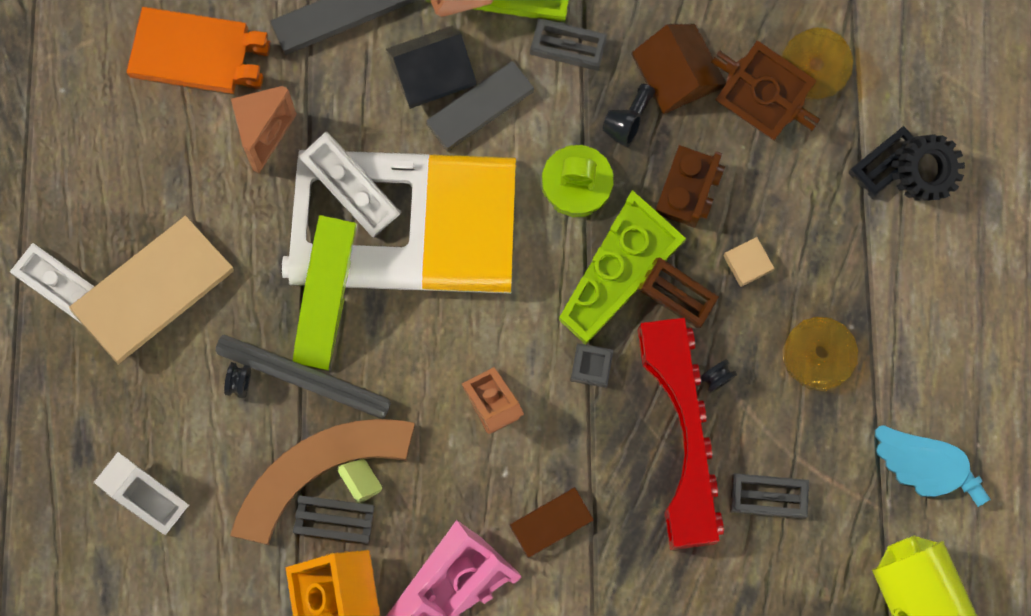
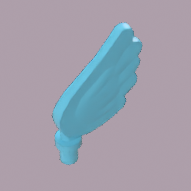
M884 425L878 426L875 430V437L880 442L876 449L877 455L885 460V466L889 471L896 474V479L900 484L914 486L919 496L937 497L961 487L964 493L968 491L977 507L991 500L981 485L983 482L981 477L975 478L970 471V462L967 455L958 447L943 441L910 435Z

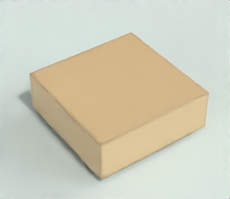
M757 237L724 254V258L740 287L773 272L775 269Z

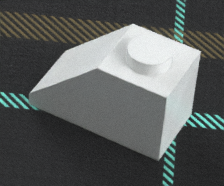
M117 452L94 481L110 497L165 536L189 506L185 501L119 452Z

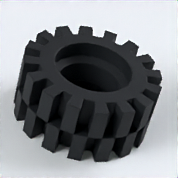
M932 134L916 136L902 143L901 145L904 149H897L894 154L899 157V160L892 161V167H898V173H892L893 180H901L896 185L899 191L906 190L904 195L908 198H915L914 200L917 201L940 200L939 198L950 196L949 192L956 191L959 186L955 182L962 181L964 175L958 173V169H965V162L958 163L957 158L963 155L961 150H952L957 145L954 141H946L947 137ZM925 154L932 155L938 166L936 178L931 182L924 181L918 170L919 160Z

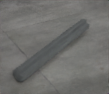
M222 335L216 345L215 351L220 356L243 365H249L253 369L380 419H384L390 409L391 402L388 398L227 335Z

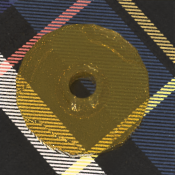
M814 27L805 30L793 37L783 51L782 57L817 80V83L806 99L821 100L834 96L845 87L852 74L853 56L850 47L841 35L830 29ZM813 59H820L824 67L819 71H815L810 67V62Z
M817 316L803 320L791 330L784 343L783 360L787 372L793 379L795 378L801 383L802 386L810 390L826 391L838 387L852 375L857 365L858 347L854 336L845 325L832 318ZM816 347L825 348L827 357L820 358L817 356Z

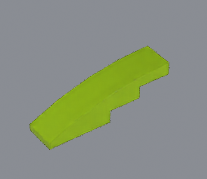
M319 215L302 298L293 362L324 370L330 369L345 300L343 297L351 265L350 257L357 223Z

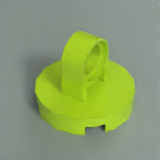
M569 145L557 150L546 161L542 172V192L544 196L547 197L558 213L570 217H587L600 209L602 205L604 206L608 202L614 185L613 170L607 158L596 149L585 145Z

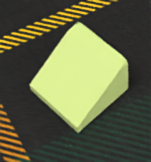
M359 459L338 467L339 470L337 471L357 503L362 504L382 491L380 482L366 460Z

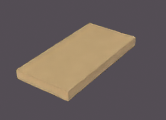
M185 215L69 306V309L114 361L120 364L233 273L234 269Z

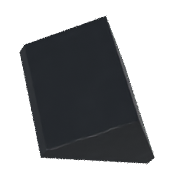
M453 26L386 49L410 109L477 85L462 35Z

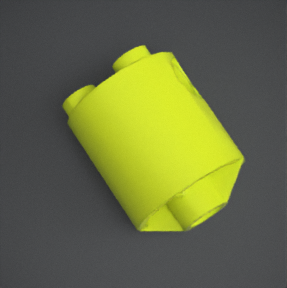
M915 535L887 546L879 566L872 569L892 616H977L943 541L934 542L916 537Z

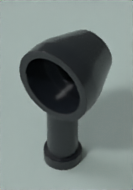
M640 84L637 89L638 93L629 110H610L606 115L603 131L620 145L629 147L637 135L641 116L650 99L656 93L655 89L648 84Z

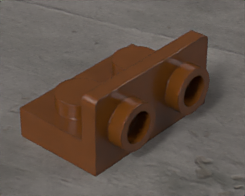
M679 145L655 211L662 217L693 228L696 227L699 218L707 219L714 200L707 197L711 185L718 187L725 166L719 164L722 153L715 151L712 157Z

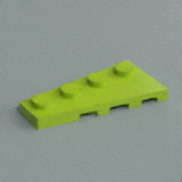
M632 190L602 245L593 257L587 271L562 311L559 321L586 345L638 291L637 288L640 283H643L646 279V273L652 269V263L655 258L660 257L667 261L685 242L686 238Z

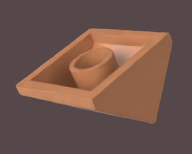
M283 86L231 99L243 149L253 171L257 173L261 172L297 115L289 90Z

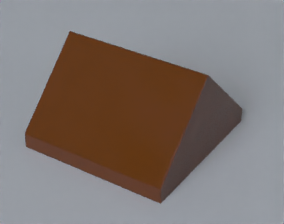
M667 24L632 51L631 55L646 84L652 86L656 91L654 99L662 115L718 91L726 85V81L719 68L711 63L713 57L695 24Z

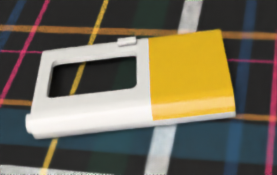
M299 150L290 252L289 256H283L282 277L289 278L290 286H305L313 244L306 240L311 184L319 180V178L299 158L305 150ZM346 151L373 182L407 183L412 186L409 243L405 247L353 245L346 288L511 294L516 158Z

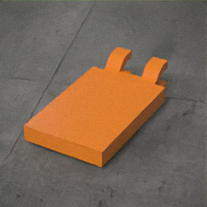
M142 7L126 73L130 78L234 94L236 84L261 89L264 75L259 73L260 66L243 64L246 52L268 56L271 42L267 40V32H248V26L244 22Z

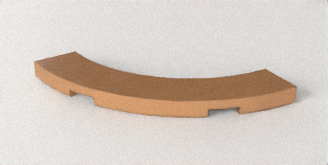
M387 419L354 421L320 431L299 442L271 464L256 481L236 516L230 536L269 545L273 531L293 497L305 485L320 475L334 469L336 466L359 459L385 458L407 461L415 423Z

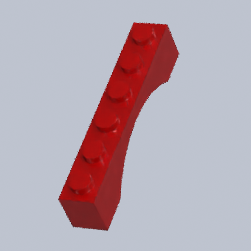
M685 317L640 323L637 332L642 365L659 382L669 396L678 415L683 434L684 459L681 478L675 495L664 513L670 550L715 545L720 541L719 535L724 534V524L721 512H715L713 497H718V485L715 474L709 475L707 460L712 459V447L710 438L703 437L701 423L706 422V408L703 400L698 401L696 386L701 385V377L698 364H692L690 350H695L693 329L686 327Z

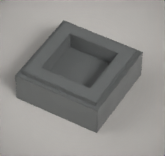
M577 343L570 381L607 388L614 350Z

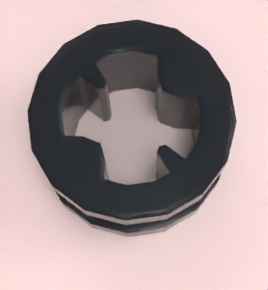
M727 359L718 363L701 376V381L709 384L707 389L709 393L718 390L738 375L736 371L728 369L729 362Z
M230 363L224 384L225 395L231 396L232 393H237L239 398L244 399L246 397L251 377V366L244 365L243 368H238L236 363Z

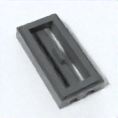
M539 18L530 55L599 71L607 34ZM543 31H547L563 36H568L584 41L597 43L598 45L597 47L576 43L575 41L568 39H559L547 35H542ZM539 44H544V45H548V46H553V47H557V48H561V49H565V50H569V51H574V52H578V53H582V54L594 56V58H593V57H589V56H585V55H580V54L568 52V51H564V50H559V49H555V48L543 46V45H539Z
M736 473L732 475L733 489L731 490L732 504L730 512L802 519L808 517L809 480ZM741 483L800 488V495L741 490ZM741 498L800 503L799 509L740 504Z
M299 495L293 534L369 544L375 506ZM306 506L366 514L365 519L306 512ZM304 520L363 527V534L303 527Z

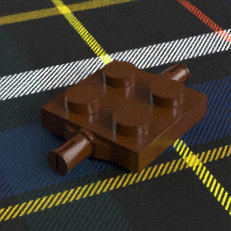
M758 40L748 54L738 60V62L724 54L721 50L716 56L727 64L716 57L713 58L711 63L729 74L725 87L715 99L716 102L773 141L777 139L785 126L793 122L794 119L810 129L811 132L821 120L803 108L805 99L817 83V80Z

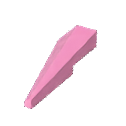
M456 520L386 616H460L462 612L477 602L481 601L485 604L493 598L491 593L506 582L510 581L514 584L522 576L481 536Z

